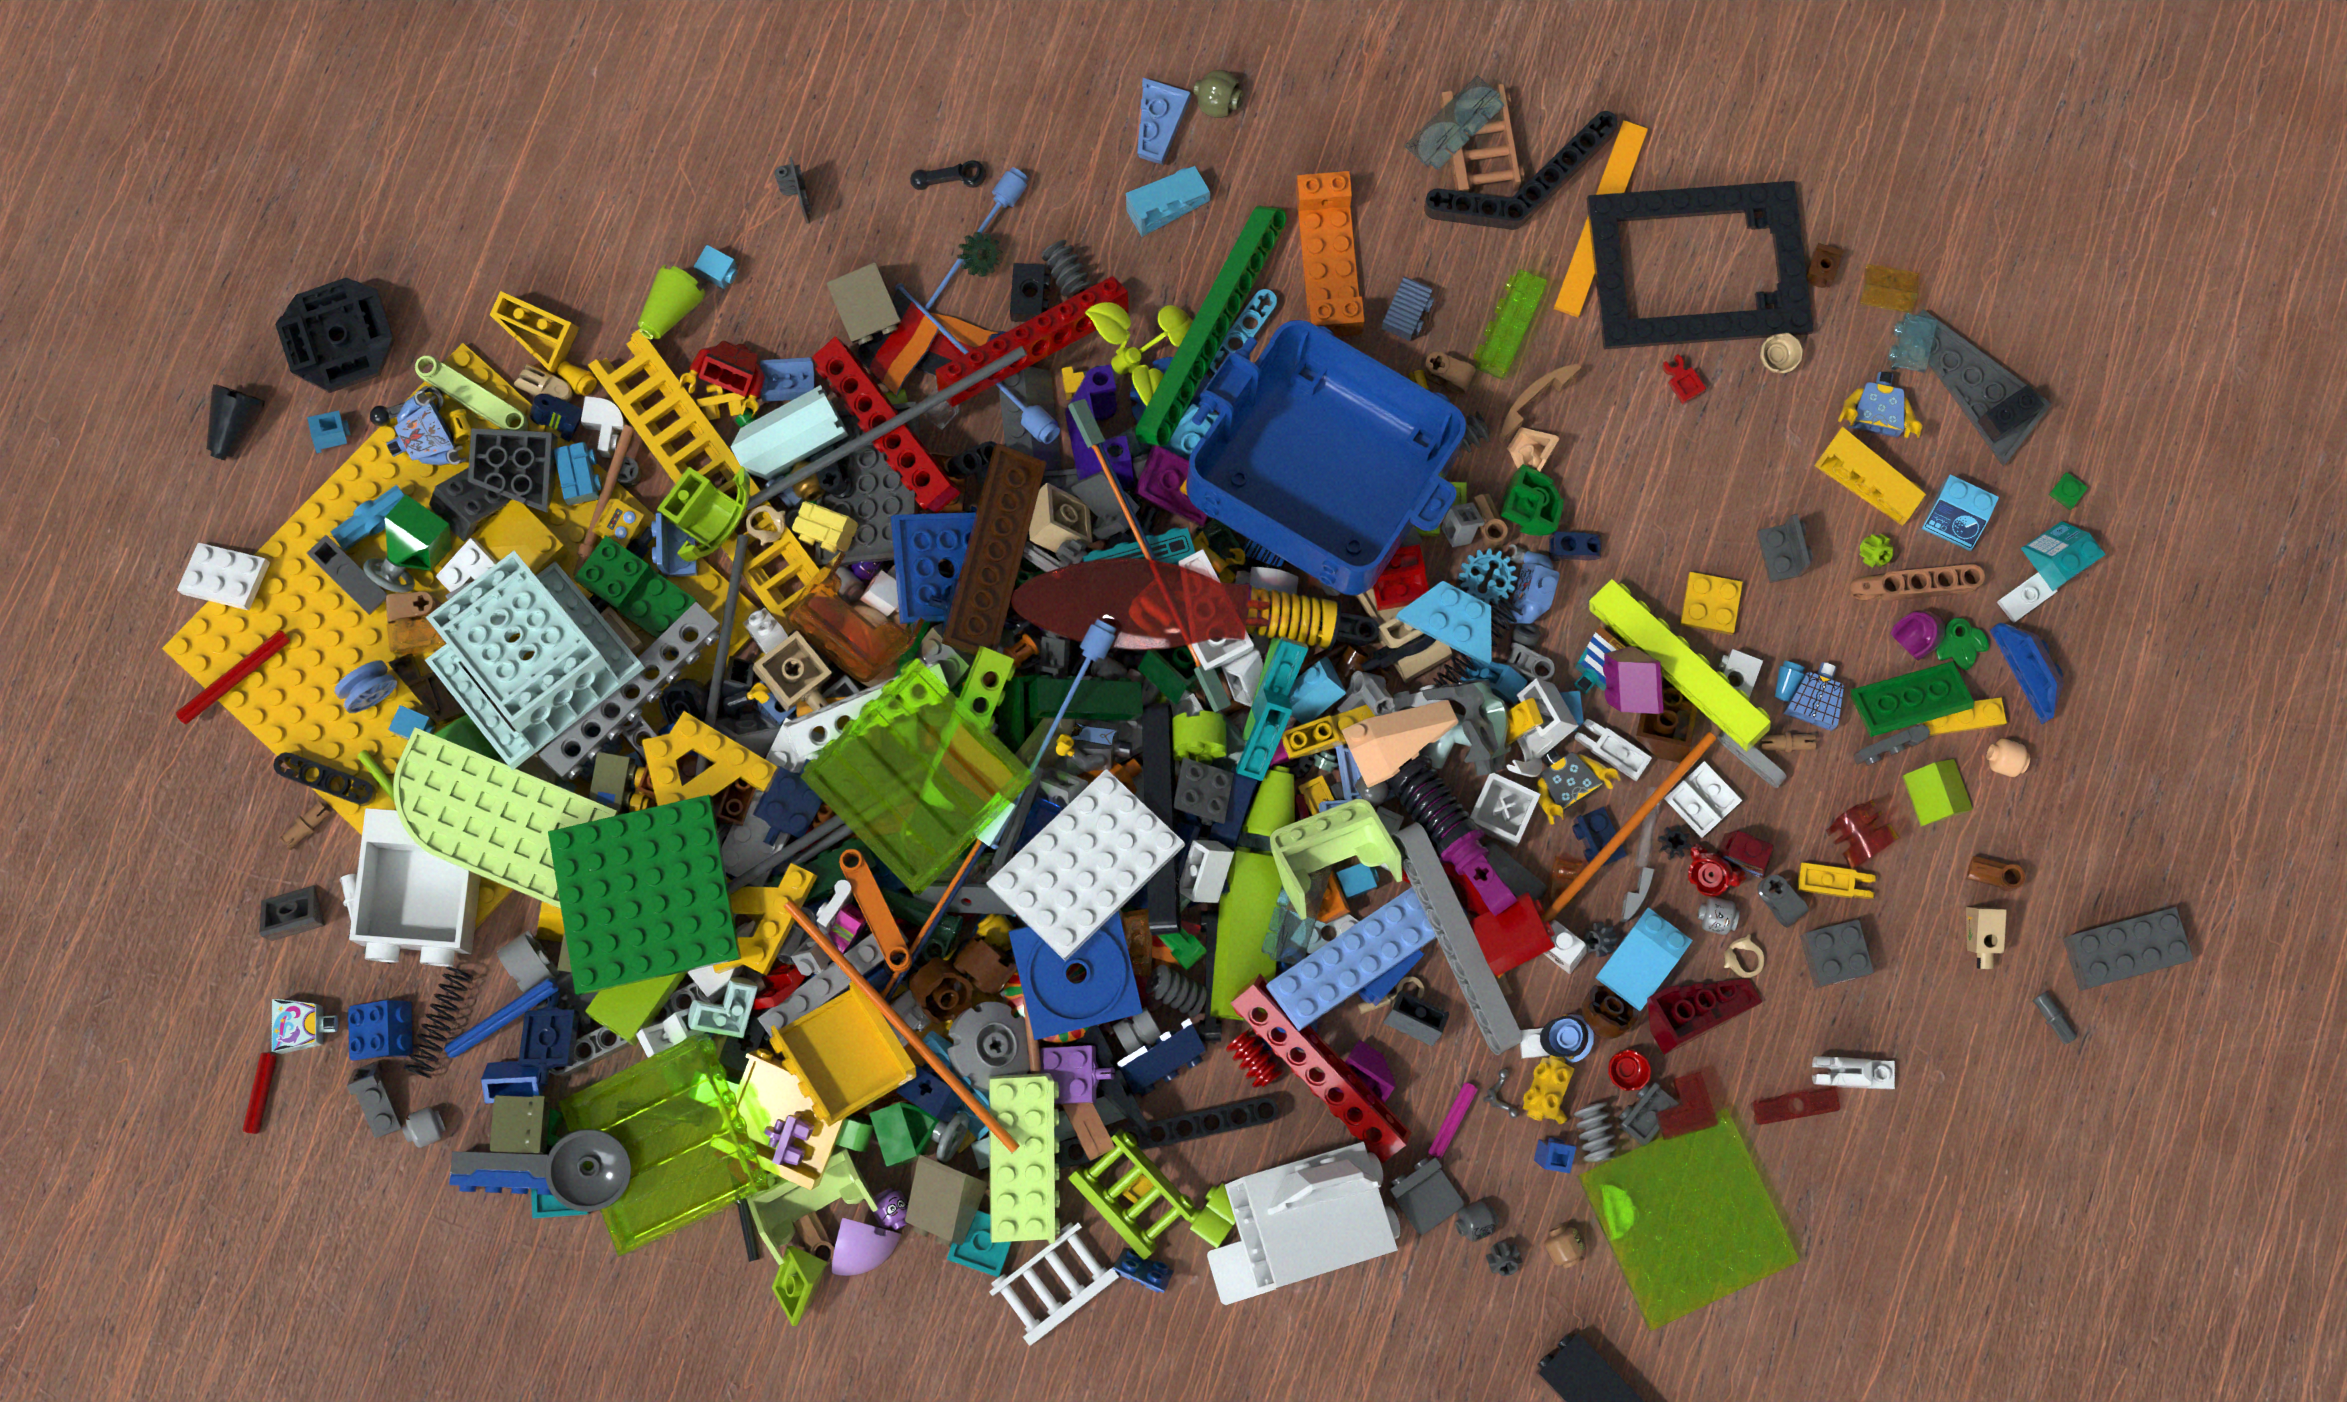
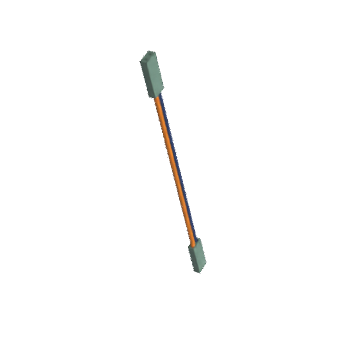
M1082 399L1072 402L1068 405V408L1087 447H1092L1193 656L1197 667L1194 671L1214 713L1231 706L1215 669L1205 671L1192 648L1189 626L1103 448L1102 443L1105 442V439L1086 400Z

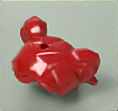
M1698 843L1691 847L1690 855L1693 860L1688 869V880L1691 884L1696 885L1697 890L1701 894L1711 897L1719 896L1730 885L1739 887L1746 880L1747 875L1743 869L1738 867L1731 868L1727 860L1715 853L1708 852L1707 849Z

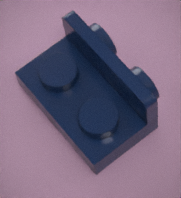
M1604 806L1583 816L1579 815L1573 820L1575 824L1572 826L1573 832L1577 840L1582 839L1586 850H1583L1588 864L1616 834ZM1622 844L1600 868L1627 856Z

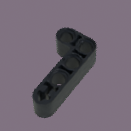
M987 441L952 457L948 462V470L951 476L956 479H964L974 474L982 491L993 449L997 443Z

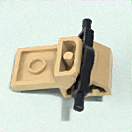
M1373 588L1363 594L1356 595L1368 616L1375 619L1379 624L1378 639L1383 648L1373 653L1374 657L1360 664L1363 672L1368 673L1379 666L1384 669L1394 664L1403 681L1407 683L1451 658L1452 651L1450 646L1395 618L1398 612L1406 606L1377 611Z

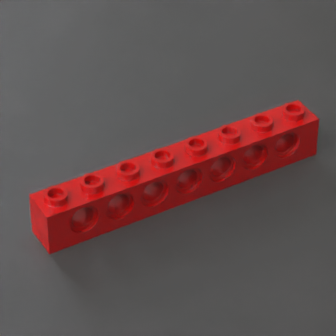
M1114 276L1101 281L936 369L938 392L1018 347L1023 346L1027 352L1025 357L946 400L951 407L964 402L1096 331L1097 329L1093 321L1085 313L1092 306L1109 302L1119 305L1126 313H1129L1128 291Z
M836 336L812 356L818 365L815 367L816 371L825 380L827 378L832 383L829 386L837 397L844 398L846 402L843 406L852 416L857 415L860 419L857 424L865 433L900 414L849 347ZM872 404L871 408L867 411L868 406ZM907 422L872 441V444L880 453L885 452L889 457L886 460L888 465L895 472L899 471L903 477L900 480L910 491H915L917 494L915 500L924 510L929 508L937 514L961 493ZM901 441L900 445L895 448L896 444ZM915 460L914 465L909 467L910 463ZM930 478L929 483L924 486L925 481Z
M1258 974L1234 996L1230 1004L1235 1012L1252 1026L1256 1035L1263 1038L1278 1057L1284 1059L1297 1077L1305 1081L1310 1087L1311 1092L1325 1102L1330 1112L1346 1124L1349 1132L1364 1142L1368 1152L1374 1153L1384 1163L1406 1146L1412 1132L1310 1025L1298 1031L1266 988L1269 982L1261 974ZM1258 1007L1264 1008L1267 1013L1261 1012ZM1277 1027L1283 1028L1286 1033L1280 1032ZM1296 1047L1302 1048L1305 1053L1299 1052ZM1315 1067L1321 1068L1324 1072L1317 1071ZM1334 1087L1340 1088L1343 1092L1336 1091ZM1353 1107L1359 1108L1362 1112L1355 1111ZM1372 1127L1378 1128L1381 1132L1373 1130Z

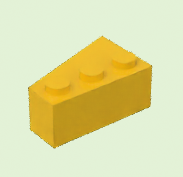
M500 291L490 313V316L520 342L528 352L537 358L544 367L558 375L557 369L567 357L579 330L578 326Z

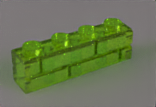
M1518 269L1516 276L1510 275L1504 288L1508 291L1505 299H1499L1494 310L1498 314L1495 322L1489 321L1483 334L1487 336V340L1484 345H1478L1473 356L1477 360L1475 365L1477 370L1504 380L1546 288L1547 281L1536 275L1533 276L1522 269Z

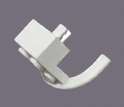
M1537 678L1518 693L1517 696L1520 702L1534 697L1544 723L1517 739L1523 751L1525 762L1514 759L1512 762L1515 766L1507 765L1509 771L1529 777H1536L1541 773L1543 767L1541 757L1578 727L1556 686L1553 683ZM1505 705L1506 711H1509L1510 708Z

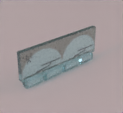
M1477 75L1405 144V148L1427 167L1431 164L1435 169H1440L1451 158L1446 148L1455 154L1469 141V137L1464 131L1470 136H1474L1488 122L1482 115L1483 113L1491 119L1504 107L1502 101L1498 99L1500 94Z
M1331 864L1308 873L1311 879V888L1305 894L1307 918L1301 920L1282 884L1276 904L1285 907V910L1279 907L1274 908L1268 929L1277 932V934L1267 932L1261 949L1263 953L1270 955V959L1296 965L1305 958L1333 868Z

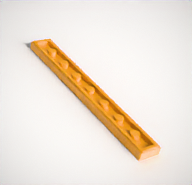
M1623 120L1596 195L1625 192L1648 128ZM1587 217L1554 306L1555 310L1577 318L1580 315L1595 274L1589 217Z

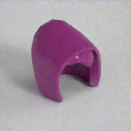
M1916 610L1897 622L1890 634L1919 661L1933 652L1942 643L1945 636V623L1942 617L1933 612Z

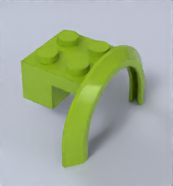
M743 466L733 478L738 488L736 501L715 488L706 477L688 467L657 508L658 512H661L668 522L702 544L696 547L686 540L677 552L684 561H695L713 553L729 538L739 524L746 510L750 495V476Z

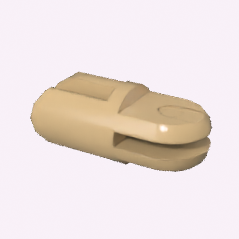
M528 363L525 366V370H522L520 373V378H517L514 382V386L534 396L548 394L570 402L573 395L571 386L566 381Z

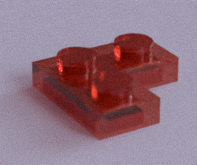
M1701 1072L1675 1078L1673 1084L1681 1106L1659 1111L1655 1114L1664 1141L1717 1127L1718 1121Z

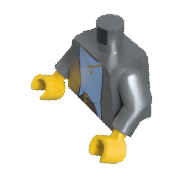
M1076 719L1071 736L1061 734L1056 741L1057 754L1061 756L1067 754V769L1083 770L1085 772L1112 769L1115 757L1131 758L1133 749L1132 742L1119 740V727L1104 720Z

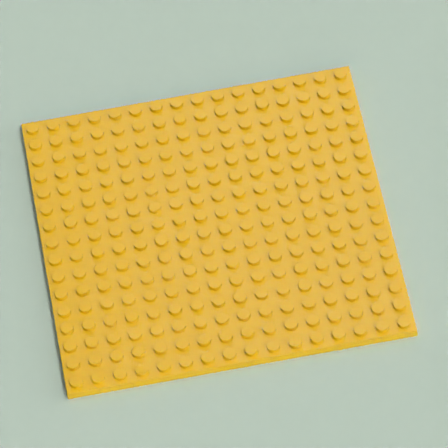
M464 343L443 362V364L521 411L528 420L527 431L552 432L558 437L557 448L575 444L572 440L568 442L560 438L562 432L547 425H539L533 422L529 415L532 404ZM424 381L408 399L413 397L424 386L431 385ZM432 392L425 393L429 398L435 396L433 402L436 406L438 397ZM442 392L444 404L439 410L442 419L452 411L465 409L467 413L466 419L471 428L502 430ZM397 417L391 418L386 426L379 427L253 555L267 559L270 564L250 610L208 601L162 648L206 689L278 630L285 632L290 642L220 697L218 701L276 756L285 752L292 753L372 784L376 790V798L367 806H359L313 789L361 835L363 833L366 808L397 810L394 801L357 755L361 751L367 750L394 784L397 764L409 741L388 730L399 705L428 716L435 721L434 727L436 729L434 734L456 721L453 720L440 725L389 665L390 661L412 653L421 676L434 672L425 660L447 643L431 623L426 620L404 625L388 624L386 600L369 615L306 554L325 535L343 550L330 531L352 517L354 510L359 505L368 500L374 501L396 484L405 495L407 494L433 512L429 503L435 486L469 467L471 440L455 446H462L463 449L458 451V456L460 458L466 457V461L457 465L451 463L445 465L422 464L418 459L412 461L407 451L393 457L386 443L399 437L394 428L398 424ZM514 419L510 427H518L521 419ZM446 424V426H447L449 432L451 433L452 437H454V435H453V433H452V431H451L449 425ZM556 464L555 490L548 513L526 504L524 505L569 551V554L558 565L589 600L592 594L574 580L575 576L573 573L579 558L577 553L580 544H583L599 499L571 506L568 505L563 497ZM598 464L593 465L594 474H599L603 488L608 473ZM616 481L610 499L617 498L622 502L627 501L631 504L632 508L644 514L638 525L640 531L635 538L638 540L647 526L651 528L652 521H656V516ZM498 511L479 521L474 533ZM386 528L376 535H368L353 547L344 551L363 571L364 563L368 559L386 558ZM450 530L452 549L432 571L406 567L405 570L411 574L415 581L413 590L406 593L424 591L436 598L440 605L447 602L448 599L445 595L449 594L450 591L436 576L457 553L456 549L464 541ZM599 535L597 536L594 548H596L602 540V538ZM653 537L647 545L650 549L642 560L648 563L655 572L694 597L698 601L697 603L720 624L721 629L729 582L703 558L697 559L698 576L665 577L662 571L658 570L657 563H653L652 547H656V537ZM630 540L629 543H628V545H627L626 547H624V548L627 549V547L630 545V543L632 542V540ZM400 576L398 581L401 583V585L407 584L406 581ZM379 586L387 595L399 593ZM740 592L737 599L727 661L729 656L735 657L752 639L743 622L752 613L760 611ZM615 612L644 645V648L635 654L638 658L657 639L626 617L624 618ZM689 632L684 636V640L688 642H693L698 638V634L695 632ZM520 634L512 635L508 642L513 643L517 641ZM719 638L711 646L706 645L700 651V657L693 664L689 665L687 663L680 670L681 675L676 681L684 678L696 679L707 687L712 681ZM535 651L527 652L523 656V660L531 659ZM671 651L667 652L664 657L669 661L677 659L672 655ZM382 660L388 667L385 675H392L396 679V688L385 699L364 711L357 713L347 712L343 706L346 699L338 698L334 692L336 685L355 669L367 663ZM654 669L649 670L645 678L654 680L659 676L660 672ZM667 683L661 689V695L654 702L650 703L648 701L641 708L642 713L640 716L657 736H660L658 731L668 724L661 713L659 699L663 695V690L670 683ZM635 688L627 691L626 697L634 699L639 696L640 691ZM628 721L624 726H630L633 722ZM620 734L619 737L623 741L620 744L622 750L618 755L626 756L635 752L632 746ZM642 735L637 739V744L643 747L642 740L651 737ZM291 759L288 762H284L290 769L299 773L300 768L291 764ZM314 767L308 769L305 775L308 782L316 781L319 777V770ZM579 775L573 780L570 778L567 780L578 786L574 792L575 794L589 799L592 781L588 783ZM335 777L331 781V789L333 791L341 790L344 786V779L342 777ZM351 786L349 790L359 795V800L362 796L367 797L369 793L365 790L366 786H364L363 790ZM481 876L475 930L514 889Z

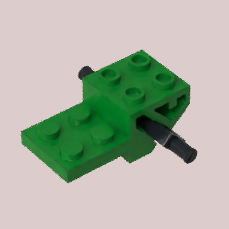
M647 526L638 540L634 539L627 549L605 535L578 571L574 580L592 594L589 602L599 614L607 606L611 607L615 612L624 618L626 617L658 639L698 601L655 572L648 563L642 560L650 549L647 545L653 538L652 528Z

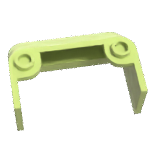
M1354 799L1279 828L1270 836L1271 851L1284 890L1301 920L1307 918L1305 894L1311 888V879L1308 873L1357 855L1360 862L1365 866L1375 867L1386 863L1397 882L1402 881L1401 854L1374 808L1367 800Z
M836 1144L821 1183L813 1190L770 1173L751 1184L745 1192L758 1232L779 1265L784 1263L779 1247L788 1244L792 1240L796 1231L793 1222L806 1214L817 1211L840 1197L847 1204H858L866 1199L873 1212L878 1210L870 1189L848 1148Z

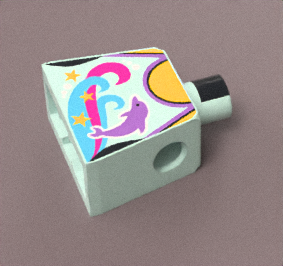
M272 999V1052L284 1054L323 1045L324 1032L338 1031L337 1016H323V1006Z

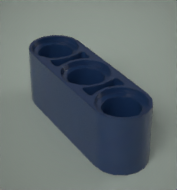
M1232 767L1231 773H1234L1225 823L1213 822L1209 841H1218L1224 846L1235 849L1258 780L1237 774L1236 767Z

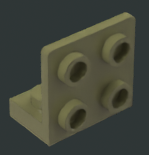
M534 1095L533 1097L495 1096L490 1151L546 1154L551 1098Z

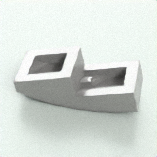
M1643 867L1639 871L1636 893L1627 892L1624 895L1620 922L1626 923L1641 906L1650 887L1654 869Z

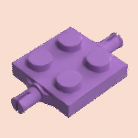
M1095 1046L1040 1048V1074L1050 1073L1054 1082H1058L1059 1097L1054 1099V1105L1096 1103V1088L1099 1080L1114 1079L1115 1077L1114 1074H1105L1115 1073L1113 1067H1098Z

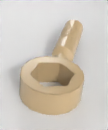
M1405 977L1397 985L1396 992L1387 994L1377 1006L1367 1002L1357 1005L1361 1015L1389 1005L1399 991L1402 990L1403 985L1413 982L1419 988L1417 997L1420 1000L1424 994V986L1416 977Z

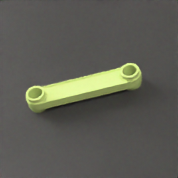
M422 356L416 361V373L423 381L438 388L447 396L502 430L527 431L528 420L521 411L434 357ZM427 365H434L431 372L423 373V369ZM514 419H521L518 427H510Z

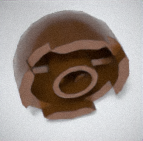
M1594 985L1582 1002L1581 1016L1595 1035L1604 1039H1614L1624 1035L1631 1029L1638 1019V1010L1636 1008L1633 1009L1631 1004L1607 986Z

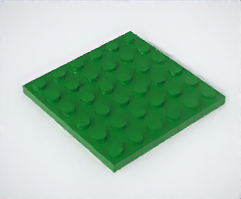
M708 794L548 831L576 995L580 996L741 959L711 795Z

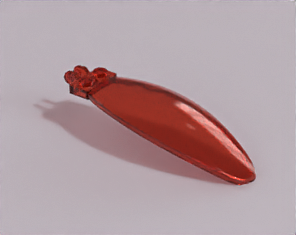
M1137 558L1100 559L1061 567L1026 581L1014 591L1011 598L1013 608L1028 622L1054 634L1079 642L1083 641L1090 625H1094L1096 620L1099 619L1116 628L1114 633L1116 637L1110 648L1127 650H1156L1182 647L1208 641L1216 637L1218 639L1244 641L1246 625L1268 626V620L1263 617H1247V608L1267 610L1270 607L1269 602L1248 600L1249 585L1223 582L1221 584L1208 576L1188 568L1155 560Z

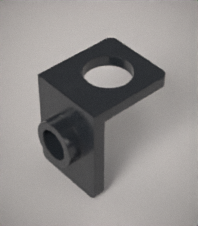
M1034 617L1018 623L1012 632L1015 643L1020 641L1025 633L1031 639L1038 638L1042 640V636H1044L1037 627ZM1041 650L1039 654L1031 655L1028 660L1034 663L1040 659Z

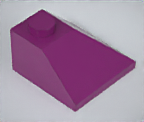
M1359 1039L1345 1063L1385 1103L1397 1084L1383 1054ZM1334 1087L1336 1091L1343 1092L1340 1088ZM1353 1107L1355 1111L1362 1112L1359 1108Z

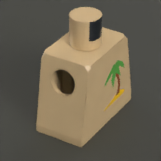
M1966 907L1967 951L1977 953L1978 969H1993L1994 953L2004 952L2006 909ZM1987 936V942L1984 944V938Z

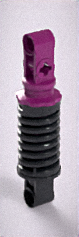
M1428 755L1414 760L1410 758L1399 767L1400 771L1388 780L1389 790L1396 797L1400 798L1402 806H1405L1407 813L1412 815V820L1424 828L1433 848L1436 849L1441 863L1452 862L1458 875L1466 874L1480 893L1484 903L1496 917L1518 900L1487 860L1490 852L1480 844L1485 833L1477 827L1472 818H1469V813L1463 810L1462 803L1457 802V796L1451 794V788L1445 786L1444 778H1438L1439 771L1431 769L1432 759ZM1483 871L1484 873H1486V877L1488 878L1484 882L1481 880V877L1479 875Z

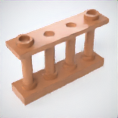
M1498 84L1495 97L1484 98L1483 101L1481 99L1458 102V99H1453L1452 91L1442 92L1440 107L1445 134L1448 136L1446 141L1455 191L1469 192V188H1472L1473 185L1511 180L1513 191H1518L1521 181H1524V171L1522 165H1518L1508 112V108H1511V98L1509 92H1505L1504 84ZM1482 102L1483 104L1479 109L1498 107L1501 121L1466 126L1457 122L1456 115H1459L1460 112L1476 110ZM1503 132L1505 145L1473 150L1462 148L1461 139H1464V136ZM1507 155L1509 170L1471 175L1470 172L1466 173L1465 164H1468V161Z

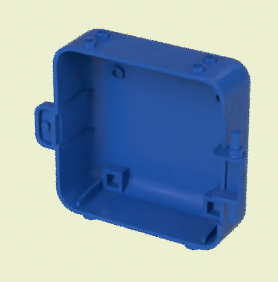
M1303 320L1289 321L1282 324L1275 331L1270 342L1255 363L1250 361L1249 355L1258 342L1255 338L1248 337L1241 349H1237L1235 353L1230 352L1200 394L1202 399L1199 403L1200 408L1193 416L1192 422L1200 426L1207 415L1213 413L1214 410L1219 415L1190 455L1186 482L1187 495L1191 503L1209 517L1230 527L1320 580L1323 584L1332 587L1342 594H1363L1370 590L1377 582L1413 525L1425 531L1435 530L1454 504L1456 489L1444 478L1457 459L1466 430L1465 418L1462 412L1451 404L1445 395L1438 392L1432 393L1336 338L1328 328L1315 326Z

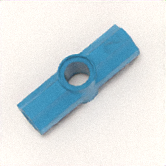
M396 484L374 501L368 500L359 505L354 510L352 517L330 532L343 550L347 551L368 535L373 536L384 530L385 516L405 494Z

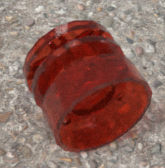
M1874 799L1850 808L1837 817L1832 825L1825 830L1828 836L1833 835L1839 830L1843 835L1833 842L1835 845L1848 841L1850 846L1842 853V856L1851 869L1857 867L1900 838L1891 823L1877 827L1875 824L1884 814L1882 810L1872 816L1868 814V811L1877 805Z

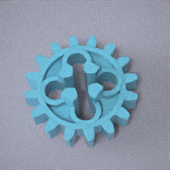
M1488 548L1486 555H1483L1481 550H1477L1476 558L1469 555L1467 557L1469 564L1462 563L1461 569L1465 573H1459L1458 576L1459 580L1464 581L1460 585V590L1467 589V593L1487 604L1492 601L1494 605L1498 606L1499 598L1503 597L1508 600L1509 596L1506 592L1513 593L1515 589L1510 583H1516L1517 577L1511 575L1515 572L1516 567H1508L1510 558L1501 559V551L1495 556L1492 555L1491 548ZM1489 564H1497L1498 568L1494 570L1491 580L1487 584L1486 593L1478 592L1477 588L1481 587L1484 577L1490 568ZM1478 569L1480 574L1474 576L1471 570ZM1501 580L1505 586L1497 587L1496 582Z

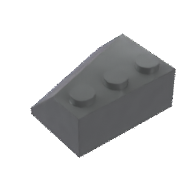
M471 428L468 482L548 513L555 490L556 459L554 449L557 448L558 437L552 432Z

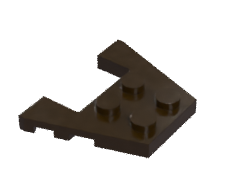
M412 653L389 662L391 668L440 725L467 715L435 672L421 676ZM463 666L462 668L466 671V673L470 676V678L474 681V683L478 686V688L482 691L486 698L490 700L491 698L487 695V693L483 690V688L479 685V683L475 680V678L471 675L467 668Z

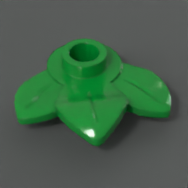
M1953 618L1945 625V636L1942 643L1936 648V654L1939 661L1952 657L1957 666L1967 671L1976 660V652L1988 651L1989 643L1985 634L1980 629L1971 628L1969 622L1963 618ZM1958 626L1962 628L1960 636H1957L1955 633Z

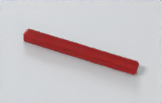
M278 630L176 712L177 718L184 724L192 721L290 642L286 633Z

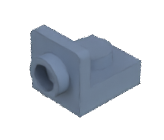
M781 475L778 479H771L764 486V489L782 480L784 477ZM792 486L782 491L778 496L788 508L791 506L796 509L801 508L804 502L803 498H798L795 495ZM777 495L768 499V502H771Z

